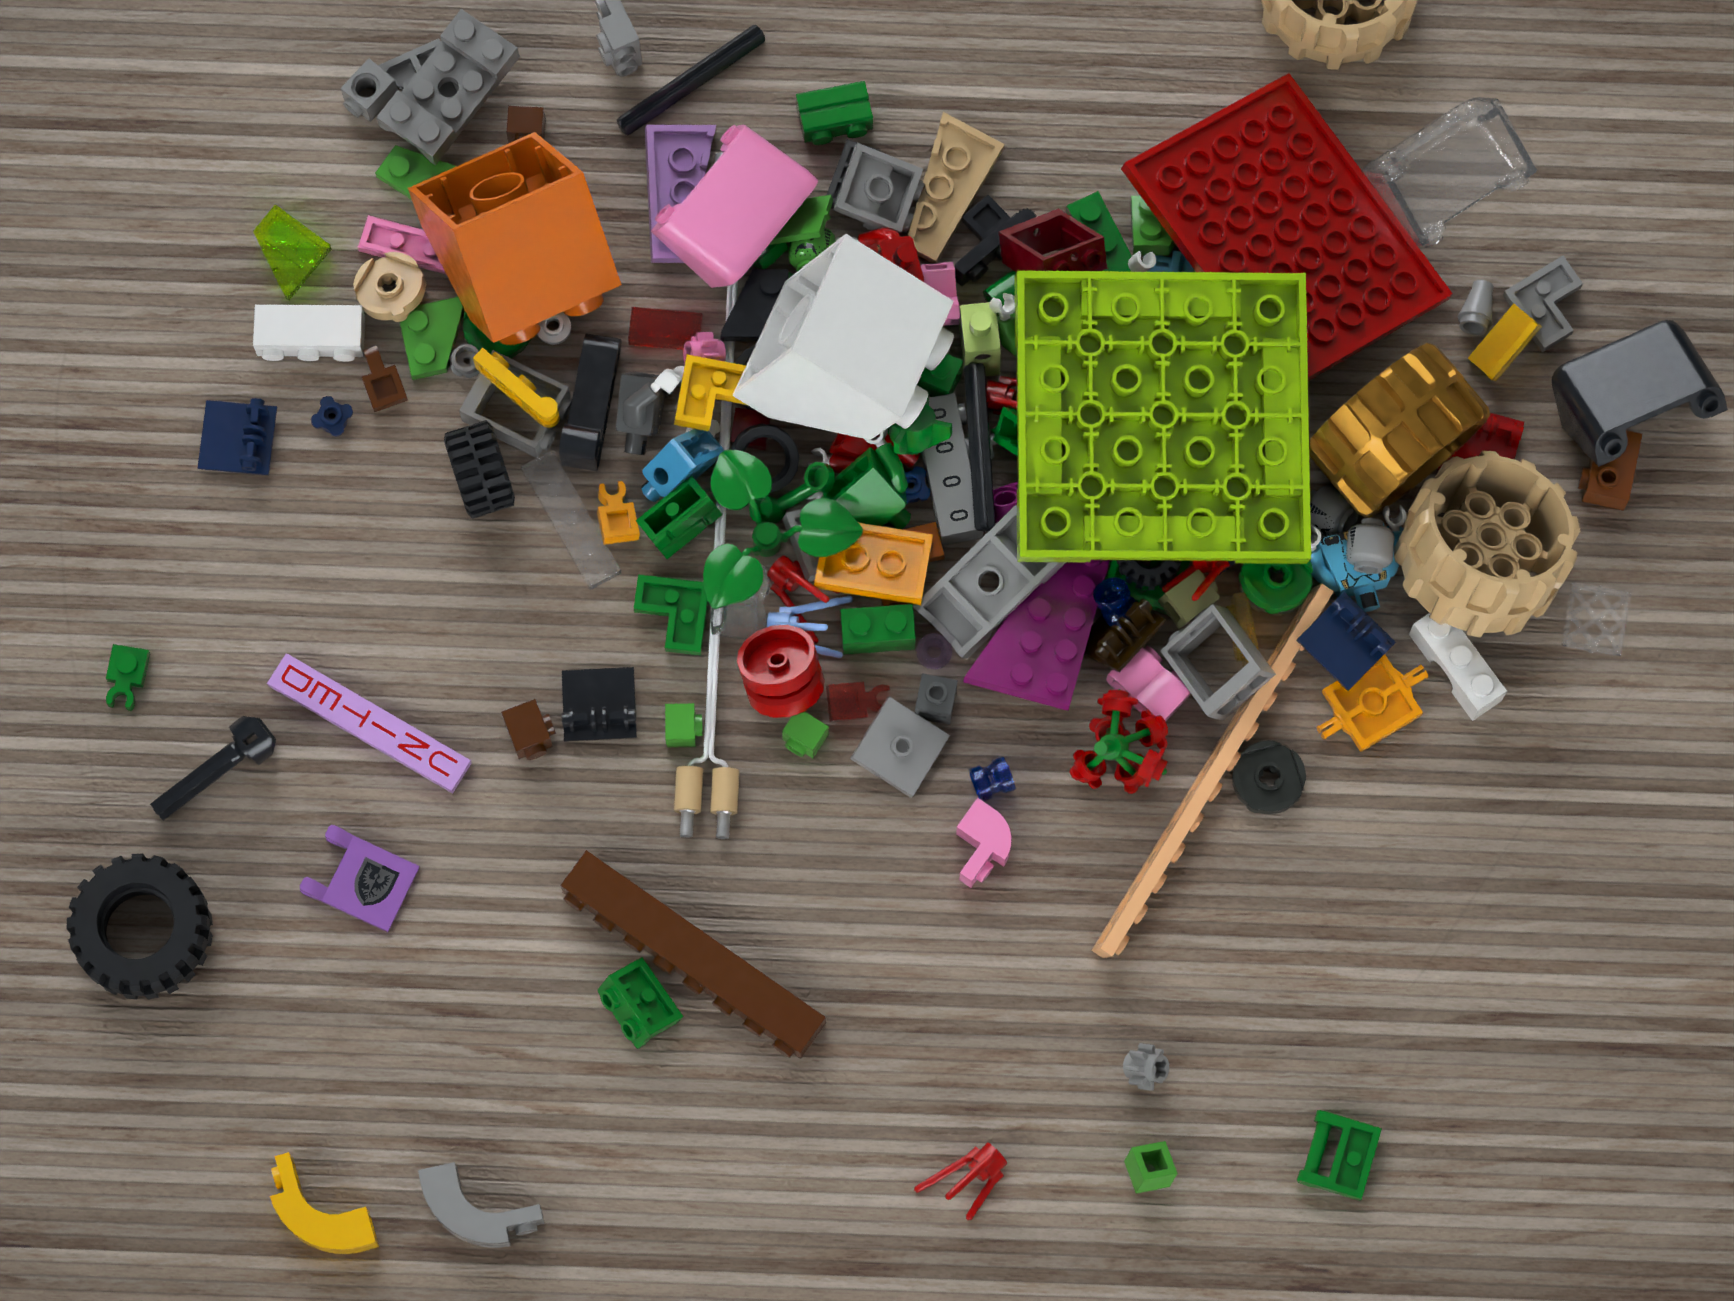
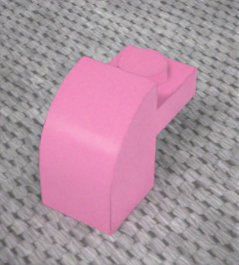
M953 262L921 264L924 283L954 301L943 326L959 325L960 309Z
M977 798L956 829V835L977 848L961 870L959 880L972 888L977 880L981 883L985 881L994 867L990 862L992 859L1004 867L1008 861L1011 848V832L1005 818L997 810Z

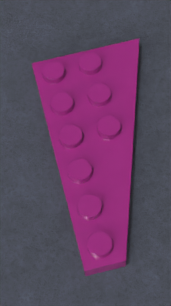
M1110 560L1066 562L1045 584L1041 583L1008 615L964 676L963 682L1069 711Z

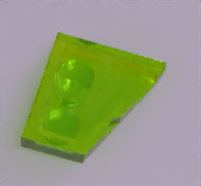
M277 205L272 207L253 230L284 297L289 301L332 250L329 243Z

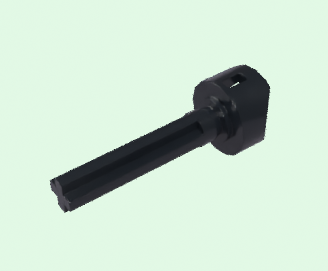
M242 716L232 723L229 729L233 734L232 738L234 741L227 744L150 803L156 814L164 821L235 767L246 756L248 759L252 758L258 765L269 758L274 752L276 738L260 718ZM256 734L258 738L249 744L248 739Z

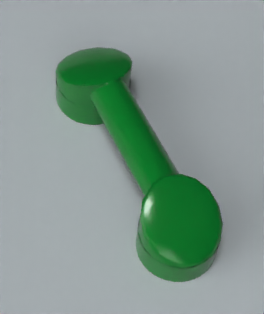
M814 462L805 471L804 484L780 498L767 496L755 500L763 522L775 524L781 521L787 509L817 492H831L835 483L832 467L825 463ZM749 505L750 517L753 521H755L752 508Z

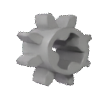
M1139 1043L1138 1051L1130 1050L1123 1062L1124 1074L1129 1078L1128 1083L1137 1085L1138 1089L1150 1091L1154 1090V1082L1163 1083L1169 1073V1061L1163 1055L1164 1050L1155 1048L1153 1044Z

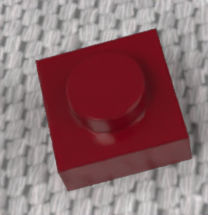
M735 408L730 445L732 446L738 434L746 428L761 423L770 424L771 418L756 410ZM767 437L755 439L747 448L766 450Z

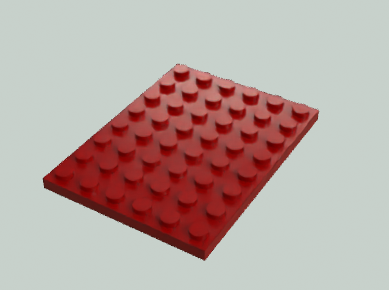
M1290 73L1126 161L1121 168L1195 272L1306 273L1308 381L1448 301L1453 295Z

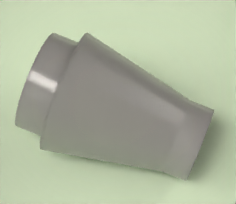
M1485 280L1473 282L1472 289L1458 314L1459 327L1462 331L1471 335H1483L1492 326V293L1494 289L1492 283Z

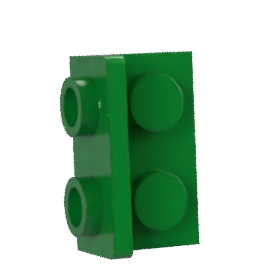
M643 957L608 975L598 988L602 1004L607 1010L612 1012L621 1025L624 1036L632 1041L637 1049L645 1046L650 1038L677 1024L683 1018V1015Z

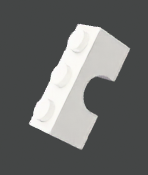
M1428 613L1413 624L1409 636L1429 663L1435 661L1441 666L1452 684L1453 689L1451 693L1473 721L1500 703L1507 690L1463 630L1446 623L1439 625L1429 618L1430 613Z

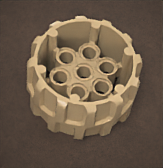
M1261 0L1264 7L1262 24L1267 33L1277 34L1289 47L1288 54L1295 59L1300 60L1307 57L1326 63L1327 69L1338 70L1342 63L1364 59L1365 64L1379 59L1383 47L1391 39L1401 40L1408 31L1418 0H1385L1383 6L1381 5L1382 0H1371L1373 2L1371 6H1362L1357 0ZM1328 6H1333L1337 8L1340 13L1334 15L1332 13H1326L1323 9ZM1311 7L1315 8L1316 10L1314 17L1305 13L1301 9H1309ZM1347 16H1351L1352 19L1360 22L1358 24L1344 25Z
M1482 451L1479 456L1467 459L1456 456L1445 461L1435 478H1430L1423 483L1406 514L1407 517L1403 524V531L1394 547L1395 562L1402 566L1405 578L1403 587L1409 597L1418 600L1430 613L1429 618L1439 625L1446 623L1467 631V636L1480 638L1483 633L1504 631L1506 635H1512L1521 632L1531 615L1539 617L1545 613L1577 560V552L1571 548L1580 533V526L1577 516L1571 515L1564 499L1566 492L1558 483L1553 484L1536 470L1535 464L1525 459L1519 462L1514 459L1501 457L1496 451ZM1441 513H1445L1444 516H1443V518H1442V517H1439V516H1437V515H1438V514H1441ZM1530 572H1536L1535 576L1530 577Z

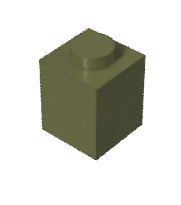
M1199 569L1166 592L1158 600L1178 629H1181L1199 613L1220 599V596L1217 594L1218 587L1213 581L1197 601L1192 600V595L1208 576L1207 574L1203 575Z

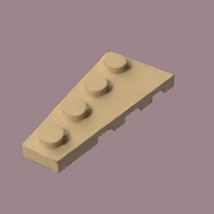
M945 112L942 113L940 126L923 180L924 187L916 204L908 236L913 238L918 256L930 263H938L962 222V216L969 210L1003 152L1005 145Z

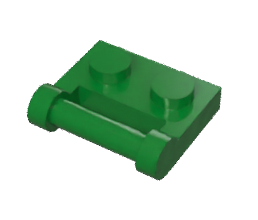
M1317 1110L1314 1119L1317 1125L1304 1170H1299L1297 1182L1361 1201L1382 1128L1330 1112ZM1331 1128L1342 1130L1329 1177L1319 1175L1318 1172Z

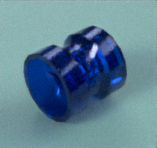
M1117 577L1108 578L1097 585L1093 597L1097 606L1101 609L1105 622L1110 627L1115 624L1122 628L1118 619L1120 617L1127 619L1125 613L1132 607L1135 599L1131 596L1130 589L1123 579Z
M1003 756L993 759L988 766L982 767L978 765L969 769V775L976 794L984 802L991 800L996 793L1003 792L1006 794L1016 790L1013 776Z

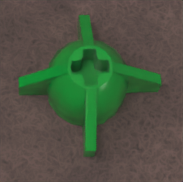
M928 393L927 401L921 413L911 426L904 429L894 423L888 428L887 434L894 444V453L914 455L950 439L952 436V423L936 420L935 412L929 406Z

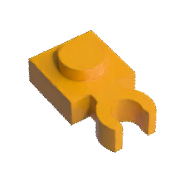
M618 481V493L615 495H610L606 492L604 483L599 485L598 499L604 506L598 507L597 516L604 545L639 540L640 532L636 522L637 517L634 503H623L626 494V486L623 481Z

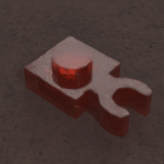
M864 682L827 685L829 721L868 718L867 708L878 713L882 705L877 702V694L888 692L890 687L881 684L872 688L869 692H865Z

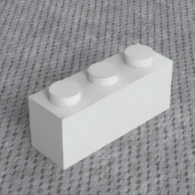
M255 305L253 346L257 356H262L265 360L279 361L284 356H296L303 361H316L319 357H333L337 361L347 362L353 361L355 357H364L365 314L362 305Z

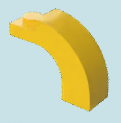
M289 1152L275 1156L277 1166L271 1168L276 1188H283L284 1192L272 1195L270 1199L282 1222L296 1237L311 1247L335 1254H352L379 1247L370 1211L366 1206L341 1214H327L312 1208L304 1198L293 1156Z

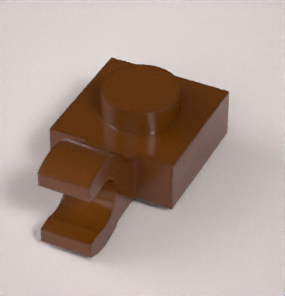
M377 345L363 350L371 373L362 376V380L374 413L408 401L396 366L384 367Z

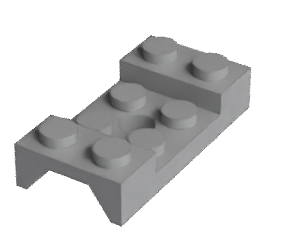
M460 9L440 35L441 42L402 92L397 90L376 117L379 127L385 131L395 132L411 143L435 166L520 58L518 47L463 9ZM446 82H454L459 86L458 92L452 97H444L439 93L440 87Z
M1015 505L922 597L921 605L914 604L913 607L945 637L963 659L967 660L992 636L991 632L1041 583L1045 584L1066 562H1017V505ZM987 572H995L999 577V586L992 592H985L981 587V578Z

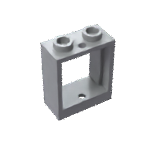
M500 354L509 363L510 367L508 370L515 376L524 375L535 385L537 391L555 399L560 419L565 420L570 412L572 403L569 387ZM480 373L459 410L462 421L472 425L487 420L492 425L497 439L538 458L542 449L547 451L552 445L556 436V431L553 430L555 426L546 428L541 425L533 440H530L482 416L497 387Z
M1212 604L1194 617L1195 620L1185 629H1180L1173 633L1168 639V644L1160 651L1205 714L1210 718L1224 721L1276 674L1227 608ZM1222 625L1249 663L1213 693L1187 656Z

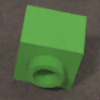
M694 703L665 704V740L667 748L696 747V736H703L702 714H696Z
M805 711L792 716L782 730V740L786 742L785 747L800 757L806 754L814 758L829 735V726Z
M1166 1141L1132 1147L1124 1160L1136 1194L1170 1187L1178 1174Z

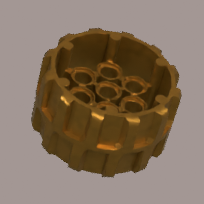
M1426 343L1394 362L1342 405L1310 439L1309 456L1359 515L1370 518L1383 511L1385 506L1389 507L1458 451L1486 422L1490 416L1489 407L1436 345Z

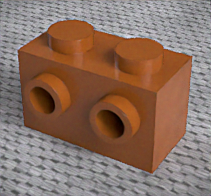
M1626 430L1628 438L1626 450L1620 457L1598 467L1590 458L1588 469L1582 468L1578 483V489L1584 490L1582 502L1624 511L1630 499L1642 433Z

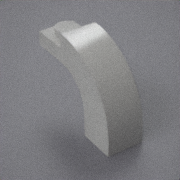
M455 1162L418 1170L423 1195L431 1211L449 1232L463 1241L481 1247L511 1246L509 1231L515 1230L516 1235H524L538 1231L537 1225L545 1224L540 1204L501 1213H488L472 1206L463 1195L458 1168Z

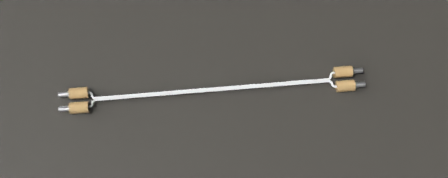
M722 152L716 153L715 162L723 154ZM738 281L733 285L727 286L726 321L737 301ZM725 341V362L734 363L735 341ZM722 400L719 444L724 450H729L732 402ZM717 501L716 506L723 515L715 521L714 549L725 544L726 508L722 507ZM711 607L704 753L702 757L691 760L688 766L676 768L674 811L681 813L680 837L686 838L693 837L694 814L701 813L703 768L694 766V764L706 761L708 755L712 762L722 765V767L713 768L710 812L717 815L716 838L729 839L730 816L738 813L740 771L736 768L728 767L724 760L714 756L721 608L714 610Z

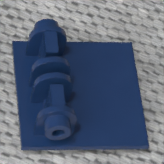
M252 398L250 404L206 400L197 468L201 470L269 475L277 406L264 405L265 401L258 398Z
M1345 592L1296 640L1347 691L1396 643Z

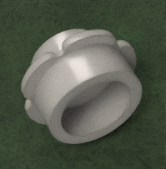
M462 344L451 352L449 359L452 362L451 370L455 375L459 377L464 375L467 378H472L480 373L475 368L473 357L479 352L476 347L470 344ZM470 359V363L465 364L464 360Z

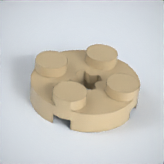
M400 252L384 253L386 257L379 258L376 261L374 258H371L360 267L354 279V291L359 305H362L363 311L370 317L378 320L402 322L407 319L410 312L422 301L427 282L418 264L412 257ZM392 281H396L395 289L385 292L382 286L384 284L390 285Z

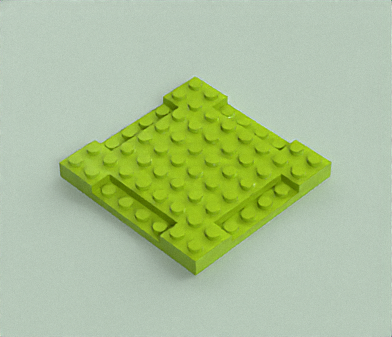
M1016 272L1017 562L1186 560L1307 564L1311 560L1306 273Z

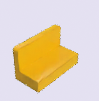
M1513 303L1470 354L1468 359L1487 374L1486 376L1489 379L1497 381L1542 326Z

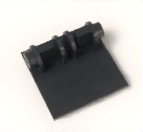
M634 667L562 670L564 742L637 738Z

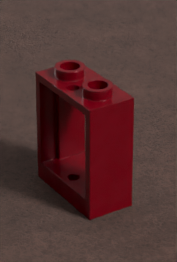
M1059 208L998 232L1002 263L1015 272L1103 271L1108 269L1104 237ZM1038 228V232L1033 235L1034 230ZM1060 248H1064V250H1061L1049 256H1043L1044 254H1047L1049 252L1055 251Z

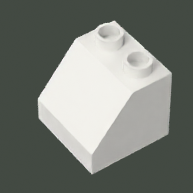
M845 234L785 281L732 396L768 418L868 440L873 439L894 423L906 429L916 420L927 401L928 392L917 385L924 368L926 367L929 370L935 369L943 360L953 342L954 334L943 328V325L954 301L848 234Z

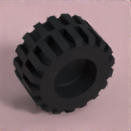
M485 420L445 433L444 443L467 514L474 519L514 506V492L492 425Z

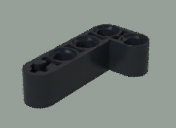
M585 334L568 424H564L561 433L559 456L562 466L598 471L621 353L622 341L619 338Z

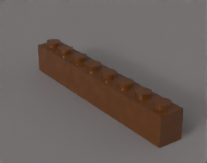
M587 850L560 885L562 893L565 894L563 900L579 912L583 908L587 909L595 915L593 921L604 930L611 933L614 928L625 936L622 941L634 951L641 953L644 949L655 957L652 962L664 972L671 974L674 970L685 978L682 983L694 993L700 995L704 991L715 999L712 1004L724 1014L730 1016L734 1012L745 1021L742 1025L754 1035L760 1037L764 1033L775 1042L772 1046L784 1056L790 1058L794 1054L801 1059L825 1026L826 1017Z

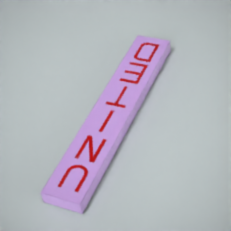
M287 653L267 682L268 686L452 794L472 764L468 758Z

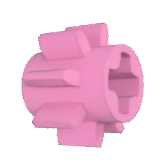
M696 332V336H692L691 341H686L684 344V364L687 354L719 361L726 360L725 345L723 341L714 339L713 332Z

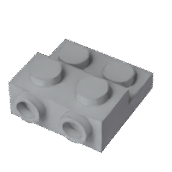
M595 0L601 32L596 34L600 45L598 47L600 56L606 67L612 65L616 75L620 77L630 75L638 69V66L642 65L639 37L621 0Z
M857 143L833 210L864 222L862 227L869 230L886 227L897 231L899 234L901 232L906 233L913 219V213L909 212L912 200L918 201L924 187L923 181H920L923 168Z

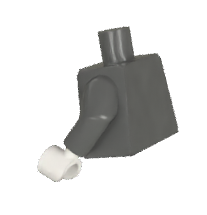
M677 366L674 370L665 369L660 375L635 371L621 374L616 431L627 433L625 453L645 455L648 436L659 434L665 398L673 393L677 385L681 387L684 366Z

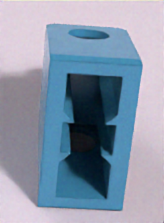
M693 429L674 437L643 468L642 473L647 479L641 486L643 494L653 502L658 501L661 497L664 498L691 475L696 480L718 460L719 454L725 450L709 431Z

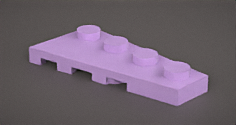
M646 125L645 127L651 263H684L651 230L657 224L655 221L657 214L668 204L673 207L682 203L705 176L716 125Z

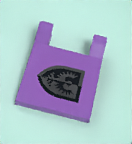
M330 825L325 833L326 840L347 850L329 887L309 877H305L300 884V892L383 931L389 932L420 866L362 840L335 825Z

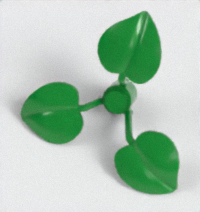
M725 450L721 452L711 476L713 497L722 507L729 510H741L750 504L757 526L752 533L753 547L745 548L741 553L733 544H722L715 548L708 556L704 566L703 583L710 606L715 610L727 605L740 603L750 599L759 591L764 579L763 569L760 562L756 558L748 556L749 554L761 555L763 557L774 556L779 552L782 542H787L788 538L800 532L798 545L801 551L813 557L832 556L846 550L863 534L861 525L839 502L828 498H819L812 500L802 508L800 512L801 525H795L785 533H781L778 526L774 523L763 522L755 501L767 497L772 490V479L768 468L758 458L749 453L739 450Z

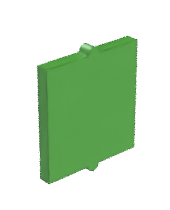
M825 195L806 198L769 245L822 237L826 221L831 218L829 212L833 203L832 196Z

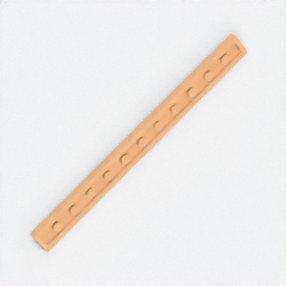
M1324 584L1311 588L1267 661L1276 675L1239 707L1091 950L1100 957H1112L1114 953L1119 955L1124 950L1130 939L1126 935L1133 923L1138 924L1146 914L1148 906L1145 902L1151 892L1156 894L1163 886L1167 875L1164 874L1165 869L1170 861L1175 863L1183 853L1186 845L1182 841L1188 831L1194 832L1204 817L1201 810L1207 800L1212 802L1220 792L1222 783L1219 780L1226 770L1230 772L1238 762L1241 754L1237 751L1244 740L1248 742L1257 731L1259 723L1256 722L1259 714L1262 710L1267 711L1277 697V693L1274 692L1280 680L1285 681L1292 673L1296 665L1292 660L1298 650L1303 651L1305 649L1296 640L1332 604L1329 602V599L1334 591Z

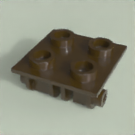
M1117 597L1092 625L1084 655L1120 673L1167 620L1151 612L1153 609L1152 605L1143 598L1139 602L1135 601L1133 603L1127 599Z

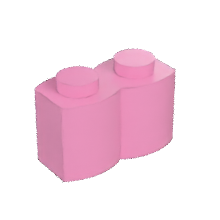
M1149 646L1142 647L1120 673L1112 670L1108 674L1106 681L1114 690L1126 691L1130 694L1129 697L1138 699V704L1133 706L1140 713L1148 709L1153 715H1161L1167 721L1189 698L1190 691L1174 670L1169 672L1160 664L1162 658L1155 650Z

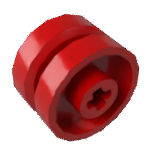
M772 625L752 634L738 650L737 665L750 705L762 715L773 718L797 715L813 706L823 693L825 679L818 661L816 648L811 636L803 629L791 625Z

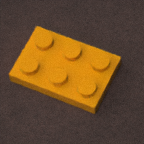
M859 523L863 529V534L852 546L835 555L819 557L814 580V586L818 589L921 605L933 534Z

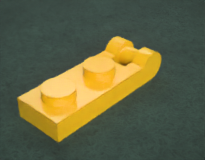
M482 348L473 357L475 368L538 423L546 428H551L558 424L560 416L557 402L551 397L541 398L534 392L537 389L535 385L524 375L521 374L517 377L508 370L510 365L500 354L493 352L491 355Z

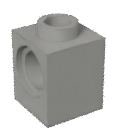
M370 58L341 87L345 108L358 118L362 115L370 122L398 90L395 79ZM365 88L376 90L370 97L359 96L361 90Z

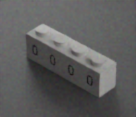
M955 393L929 398V406L934 410L936 420L952 423V436L950 439L921 452L942 546L980 539L983 537L984 532L977 531L974 525L969 437L964 438L962 425L967 424L964 404H957Z

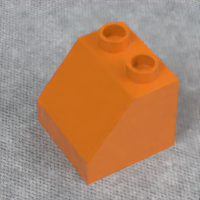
M536 132L408 188L420 224L470 321L493 343L500 341L504 345H516L526 342L539 333V322L561 312L567 316H580L590 313L603 304V293L622 285L583 171Z

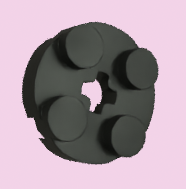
M1267 740L1250 745L1241 754L1232 774V783L1237 797L1245 804L1249 811L1268 815L1278 814L1288 810L1299 800L1306 781V771L1303 761L1294 750L1280 745L1281 743ZM1264 769H1269L1271 774H1278L1279 779L1274 781V786L1269 787L1266 783L1260 782L1259 778L1263 776Z

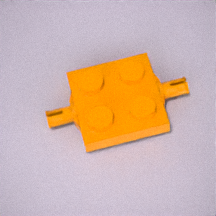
M1384 654L1349 691L1338 681H1335L1322 690V694L1332 708L1334 717L1316 727L1318 733L1322 732L1321 737L1325 740L1342 729L1350 735L1360 752L1366 750L1422 716L1423 711L1413 698L1411 687L1429 677L1427 671L1423 672L1424 667L1420 664L1403 675L1392 666Z

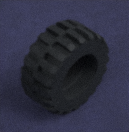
M142 853L132 854V859L124 860L122 856L111 859L112 865L104 869L102 865H99L92 870L95 876L89 882L83 879L77 887L81 891L78 898L72 897L69 909L72 911V915L67 918L66 929L71 937L68 939L70 948L75 954L77 962L96 984H100L106 991L114 995L120 993L125 998L137 1000L138 996H145L149 1000L159 998V993L165 990L171 994L179 989L177 984L185 979L189 982L196 975L193 972L198 964L203 966L207 958L205 950L207 946H211L213 937L210 932V926L213 925L212 914L207 906L208 902L192 877H189L180 866L175 863H168L163 857L154 855L150 859L146 858ZM152 895L162 899L170 907L174 917L173 931L167 943L155 954L141 959H128L116 953L110 946L106 935L107 924L114 910L121 903L135 896Z

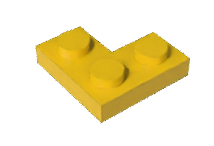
M687 354L674 425L709 431L715 399L747 405L732 396L746 365Z

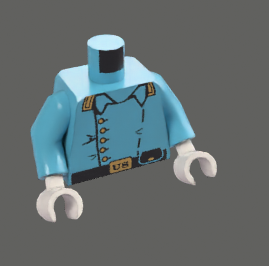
M1402 505L1399 506L1400 514L1397 518H1389L1388 506H1385L1382 512L1384 519L1389 525L1387 528L1391 529L1394 533V547L1403 531L1401 525L1404 524L1407 517ZM1311 524L1310 561L1313 569L1312 577L1318 583L1324 584L1333 590L1337 597L1343 592L1349 597L1355 595L1357 605L1365 612L1378 609L1380 604L1376 590L1387 587L1390 578L1397 573L1399 564L1395 562L1394 552L1392 563L1388 567L1383 568V572L1378 574L1357 572L1354 570V565L1350 564L1346 559L1348 531L1321 537L1319 529Z

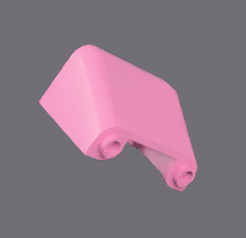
M744 124L733 125L722 135L720 141L723 145L720 150L723 154L682 203L673 207L668 204L655 217L657 224L651 230L660 241L711 288L730 286L736 283L753 265L818 183V179L807 169Z

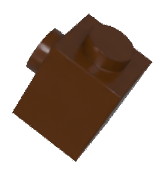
M536 699L501 712L518 759L524 757L527 760L537 759L547 753L546 749L553 747L550 736L556 734L549 714L541 715Z

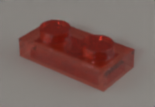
M632 307L628 343L629 345L683 350L685 342L691 341V337L696 336V332H701L703 314Z

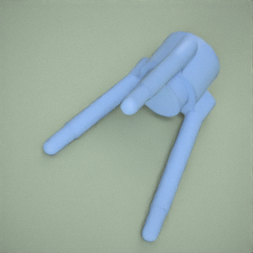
M837 597L829 599L827 603L818 601L794 607H780L779 612L768 613L767 627L772 625H791L804 631H826L828 629L827 624L799 623V617L793 615L850 603L853 601V597ZM815 645L817 654L835 658L843 657V653L840 651Z

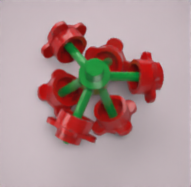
M1120 689L1109 690L1108 693L1103 694V698H1098L1097 703L1102 705V714L1106 715V717L1101 719L1095 717L1090 721L1089 728L1092 732H1095L1097 743L1094 746V751L1089 750L1085 752L1077 750L1073 753L1075 762L1074 766L1070 768V774L1075 780L1088 783L1092 789H1098L1102 785L1100 777L1106 772L1107 768L1104 759L1116 760L1118 764L1114 777L1117 781H1122L1124 790L1128 794H1133L1143 784L1148 788L1152 779L1159 781L1162 775L1167 773L1166 766L1168 761L1163 759V755L1168 745L1165 738L1168 734V726L1161 715L1155 716L1150 710L1146 709L1141 712L1142 719H1139L1135 724L1136 733L1131 734L1129 730L1125 729L1122 721L1123 718L1131 716L1132 705H1137L1138 699L1129 697L1130 694ZM1139 740L1145 747L1156 744L1161 750L1158 753L1149 749L1144 757L1140 753L1135 754L1129 751V743Z

